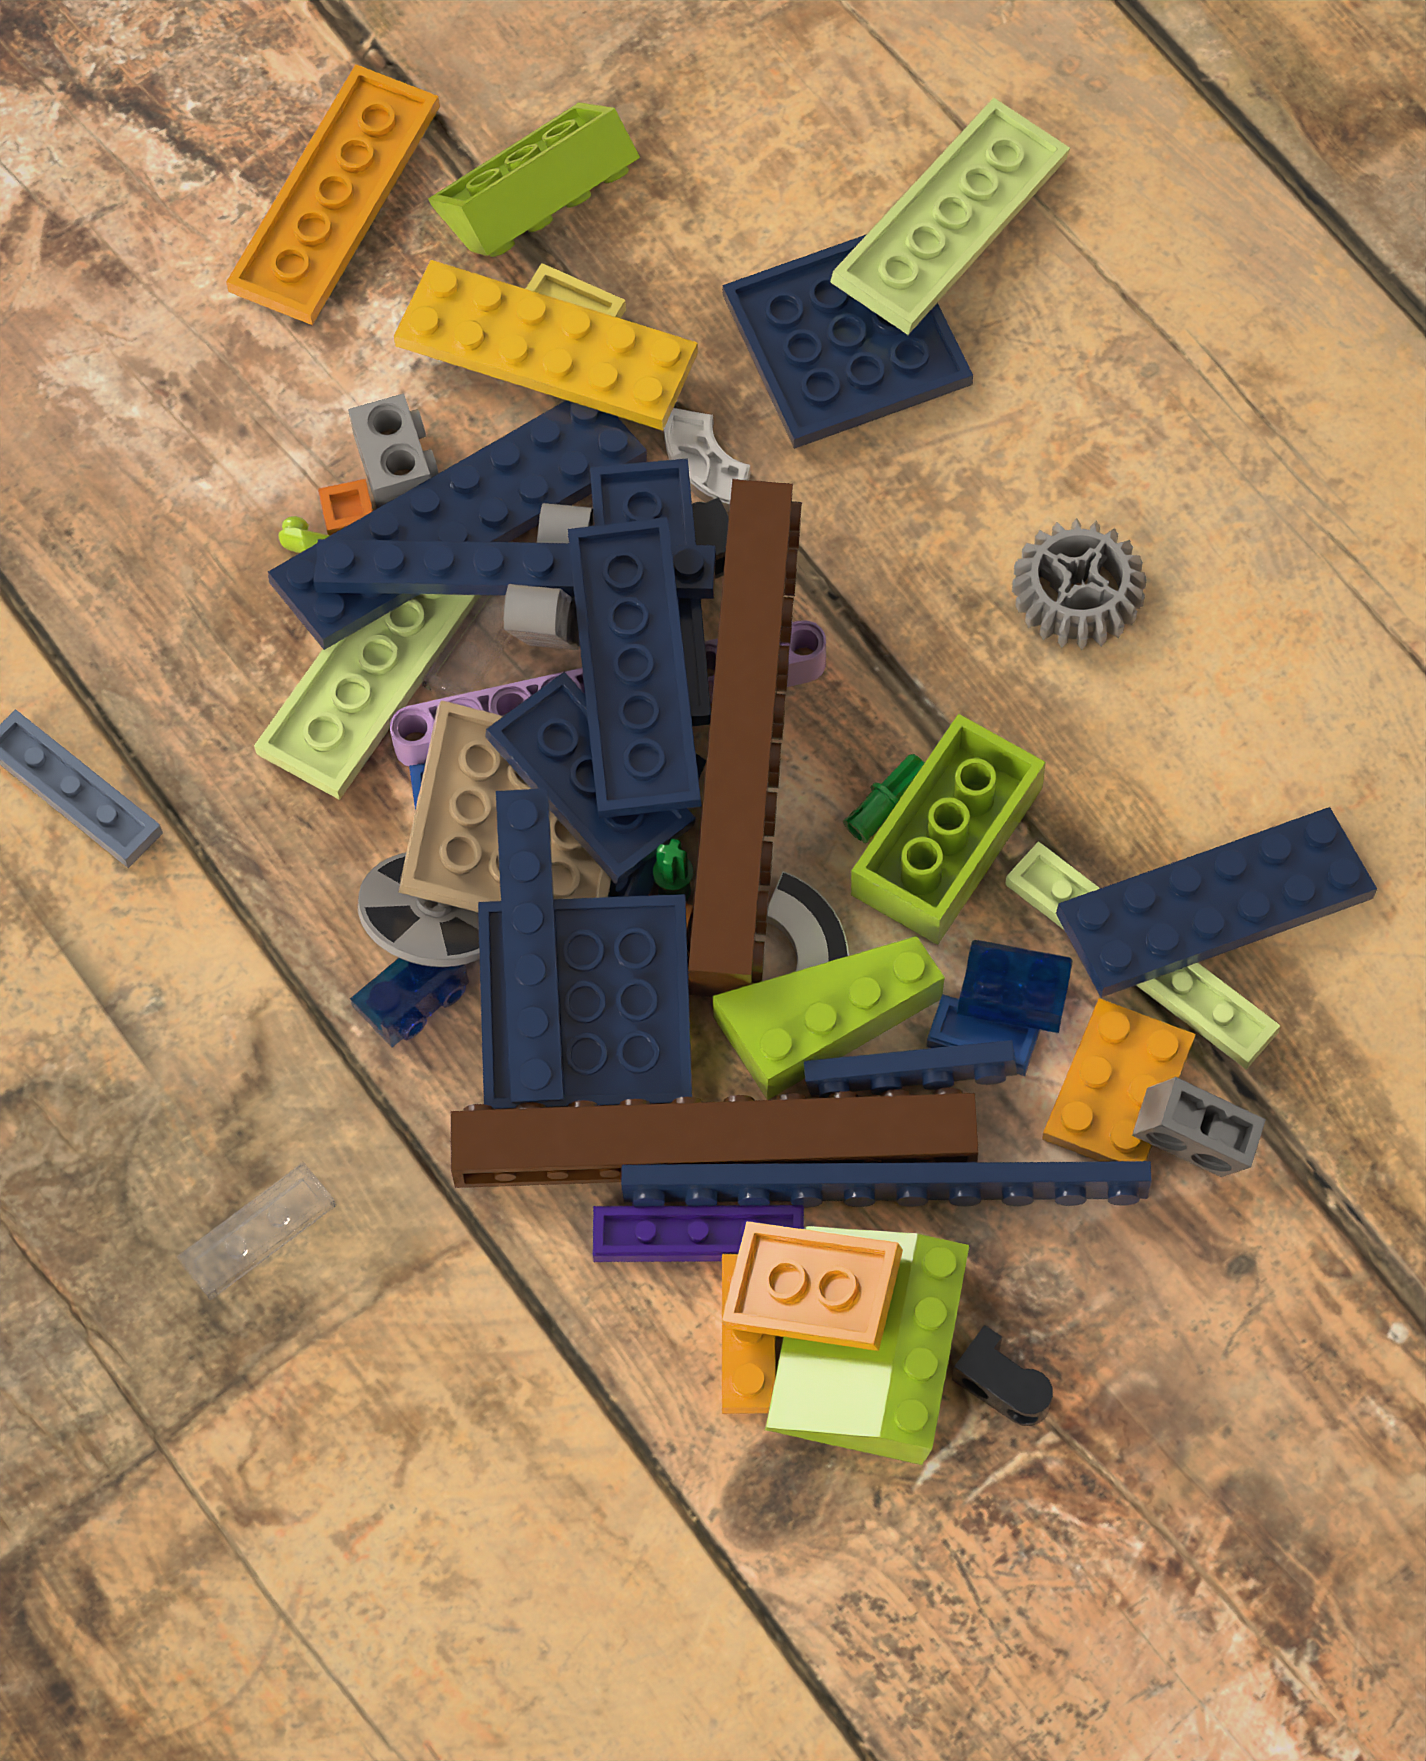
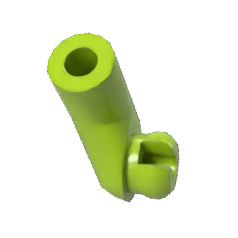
M291 516L282 523L279 541L285 549L301 553L317 544L318 539H325L331 535L308 531L309 525L303 518Z

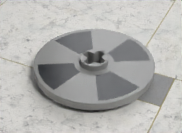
M401 853L382 861L366 875L360 886L357 907L358 915L367 934L381 948L401 959L426 966H458L480 959L478 912L398 893L406 853Z

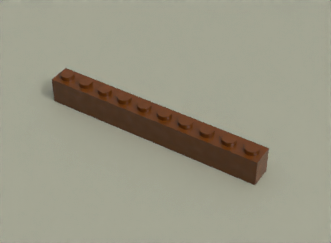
M941 1088L929 1095H911L906 1090H888L881 1093L880 1096L859 1097L857 1093L841 1091L830 1094L828 1098L807 1099L805 1095L798 1093H787L777 1096L776 1100L756 1101L753 1097L747 1095L729 1096L723 1102H703L696 1097H680L674 1099L669 1104H651L644 1099H627L620 1102L619 1105L598 1106L593 1101L581 1100L571 1102L567 1107L546 1108L541 1103L527 1102L517 1105L515 1109L496 1110L490 1105L473 1104L464 1107L463 1111H451V1173L455 1188L621 1182L622 1165L978 1162L975 1093H963L962 1090L957 1088Z

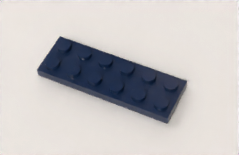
M688 458L590 467L594 526L668 517L671 545H696ZM677 598L692 727L710 725L711 706L701 599Z
M668 517L568 529L599 819L701 807Z
M1328 807L1058 903L1056 915L1102 998L1369 901L1374 898L1377 887L1333 811Z

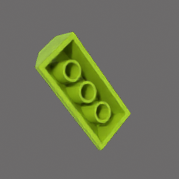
M579 102L437 192L428 200L434 210L471 252L496 257L510 250L515 245L513 239L527 230L528 232H535L553 221L552 214L564 206L571 208L586 201L591 196L590 190L603 181L604 183H611L629 172L628 165L639 159L640 156L615 108Z

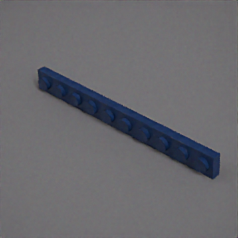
M1151 1161L622 1165L621 1178L624 1202H633L634 1206H663L665 1202H686L687 1206H715L717 1202H738L739 1205H769L770 1201H791L792 1205H804V1208L819 1206L823 1201H844L845 1205L851 1207H867L875 1204V1201H896L901 1206L918 1207L927 1204L928 1200H949L950 1204L962 1207L977 1205L981 1200H1002V1203L1009 1206H1025L1033 1203L1034 1200L1055 1199L1057 1204L1064 1206L1080 1205L1085 1203L1087 1199H1108V1202L1113 1205H1132L1139 1202L1140 1199H1148L1152 1182Z

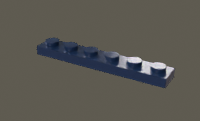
M548 788L496 791L511 1102L564 1100L549 791Z

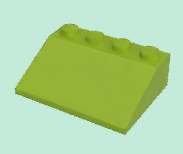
M806 1226L805 1230L897 1242L903 1249L879 1351L783 1337L765 1430L923 1465L933 1448L969 1245L918 1233Z

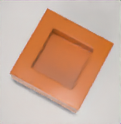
M366 479L318 489L328 535L338 532L373 511Z

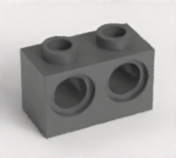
M1174 1077L1147 1088L1132 1136L1217 1176L1224 1177L1251 1168L1266 1119L1180 1078Z

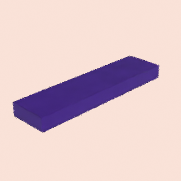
M804 1205L593 1206V1262L722 1261V1254H739L747 1221L804 1229Z

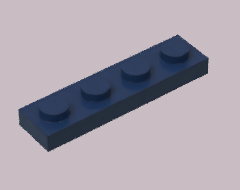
M1012 1040L804 1062L805 1081L810 1095H819V1098H828L830 1094L841 1091L871 1090L872 1094L880 1095L888 1090H902L904 1086L923 1085V1088L927 1090H938L954 1086V1081L974 1079L975 1083L980 1085H993L1004 1082L1006 1076L1017 1075Z

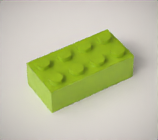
M958 713L851 870V896L938 945L1042 790L1046 762Z

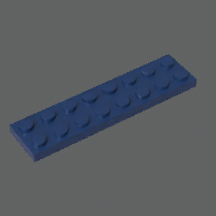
M565 400L325 539L510 542L539 525L543 503L572 506L592 494L590 467L647 462V450L617 416ZM317 544L268 571L271 586L324 650L419 595L316 592L313 581Z

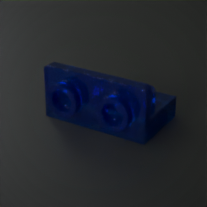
M973 940L959 996L957 1014L1059 1033L1073 960L1066 956Z
M398 958L350 998L351 1005L393 1048L402 1039L410 1040L419 1034L425 1027L427 1018L441 1006L447 1008L461 998L466 990V985L469 983L466 965L449 967L426 966Z

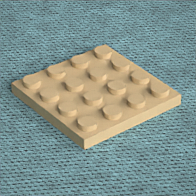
M443 700L440 701L436 711L398 893L478 912V902L501 901L496 791L531 789L485 737L486 729L503 716ZM550 811L554 899L608 897L611 878Z

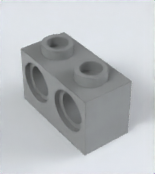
M404 393L348 409L355 442L377 509L438 474L432 450L423 451L419 439L426 437L420 412L418 409L409 410ZM389 429L398 430L396 433L391 435L381 434L385 430ZM398 470H411L406 475H394Z

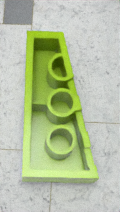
M915 936L714 995L713 1018L765 1098L769 1100L805 1079V1061L843 1057L941 1000L945 977L919 938Z

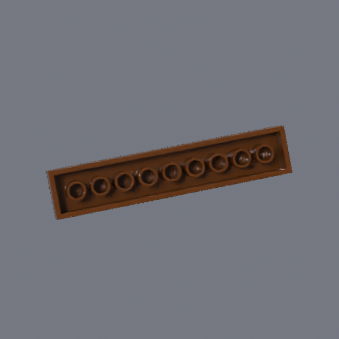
M732 479L688 968L689 995L713 997L714 995L762 982L765 942L756 941V935H766L769 891H760V885L770 886L773 858V842L764 841V836L774 837L777 811V792H769L768 788H779L782 743L772 741L773 739L783 740L786 694H777V691L787 692L790 646L781 645V643L791 644L797 556L801 528L802 502L792 501L793 484Z

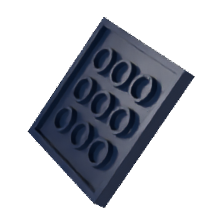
M866 235L722 285L724 300L794 449L973 385V374L938 302L907 335L830 282L835 268Z
M685 894L554 899L564 1100L536 1103L544 1104L546 1108L567 1107L569 1103L581 1100L593 1101L598 1106L619 1105L620 1102L627 1099H644L651 1104H669L676 1098L692 1097ZM501 901L478 902L484 1104L492 1106L494 1110L515 1109L521 1103H512L510 1092Z

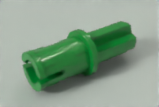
M910 754L881 784L873 783L870 786L872 792L843 820L847 830L859 841L862 840L863 843H867L883 825L925 762L915 754Z
M671 839L669 845L660 844L657 848V861L654 864L653 877L659 886V895L685 894L687 902L691 896L690 883L693 879L694 869L691 861L687 858V852L682 850L681 841Z

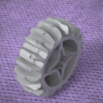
M1077 518L1072 522L1071 530H1065L1058 522L1052 527V536L1039 530L1035 536V543H1026L1022 549V559H1018L1014 565V575L1016 577L1012 582V592L1015 596H1018L1016 597L1018 613H1026L1025 623L1028 628L1041 625L1040 636H1042L1043 640L1050 637L1053 633L1059 635L1058 643L1061 648L1066 645L1068 638L1077 639V644L1081 650L1086 646L1087 638H1093L1101 647L1106 642L1107 632L1119 638L1124 631V624L1132 625L1137 617L1136 609H1140L1144 604L1145 594L1143 589L1146 587V576L1144 572H1141L1143 564L1141 556L1132 555L1133 546L1130 540L1117 543L1118 533L1115 528L1105 535L1099 533L1100 525L1097 520L1090 526V530L1081 529V524ZM1102 566L1114 577L1119 588L1118 591L1108 586L1109 581L1100 575ZM1041 577L1048 580L1050 587L1058 592L1056 602L1043 590L1039 581Z

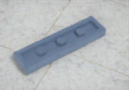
M16 709L0 724V765L127 868L163 834L159 823Z

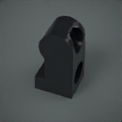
M984 1325L955 1364L952 1381L1019 1425L1033 1426L1040 1423L1047 1417L1053 1398V1387L1050 1380L1042 1372L1035 1369H1023L1001 1354L999 1351L1002 1336Z

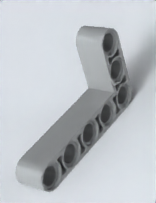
M543 503L540 512L537 543H569L568 529L593 526V508ZM515 584L508 585L504 605L505 631L530 646L579 650L580 640L575 597H570L562 589Z

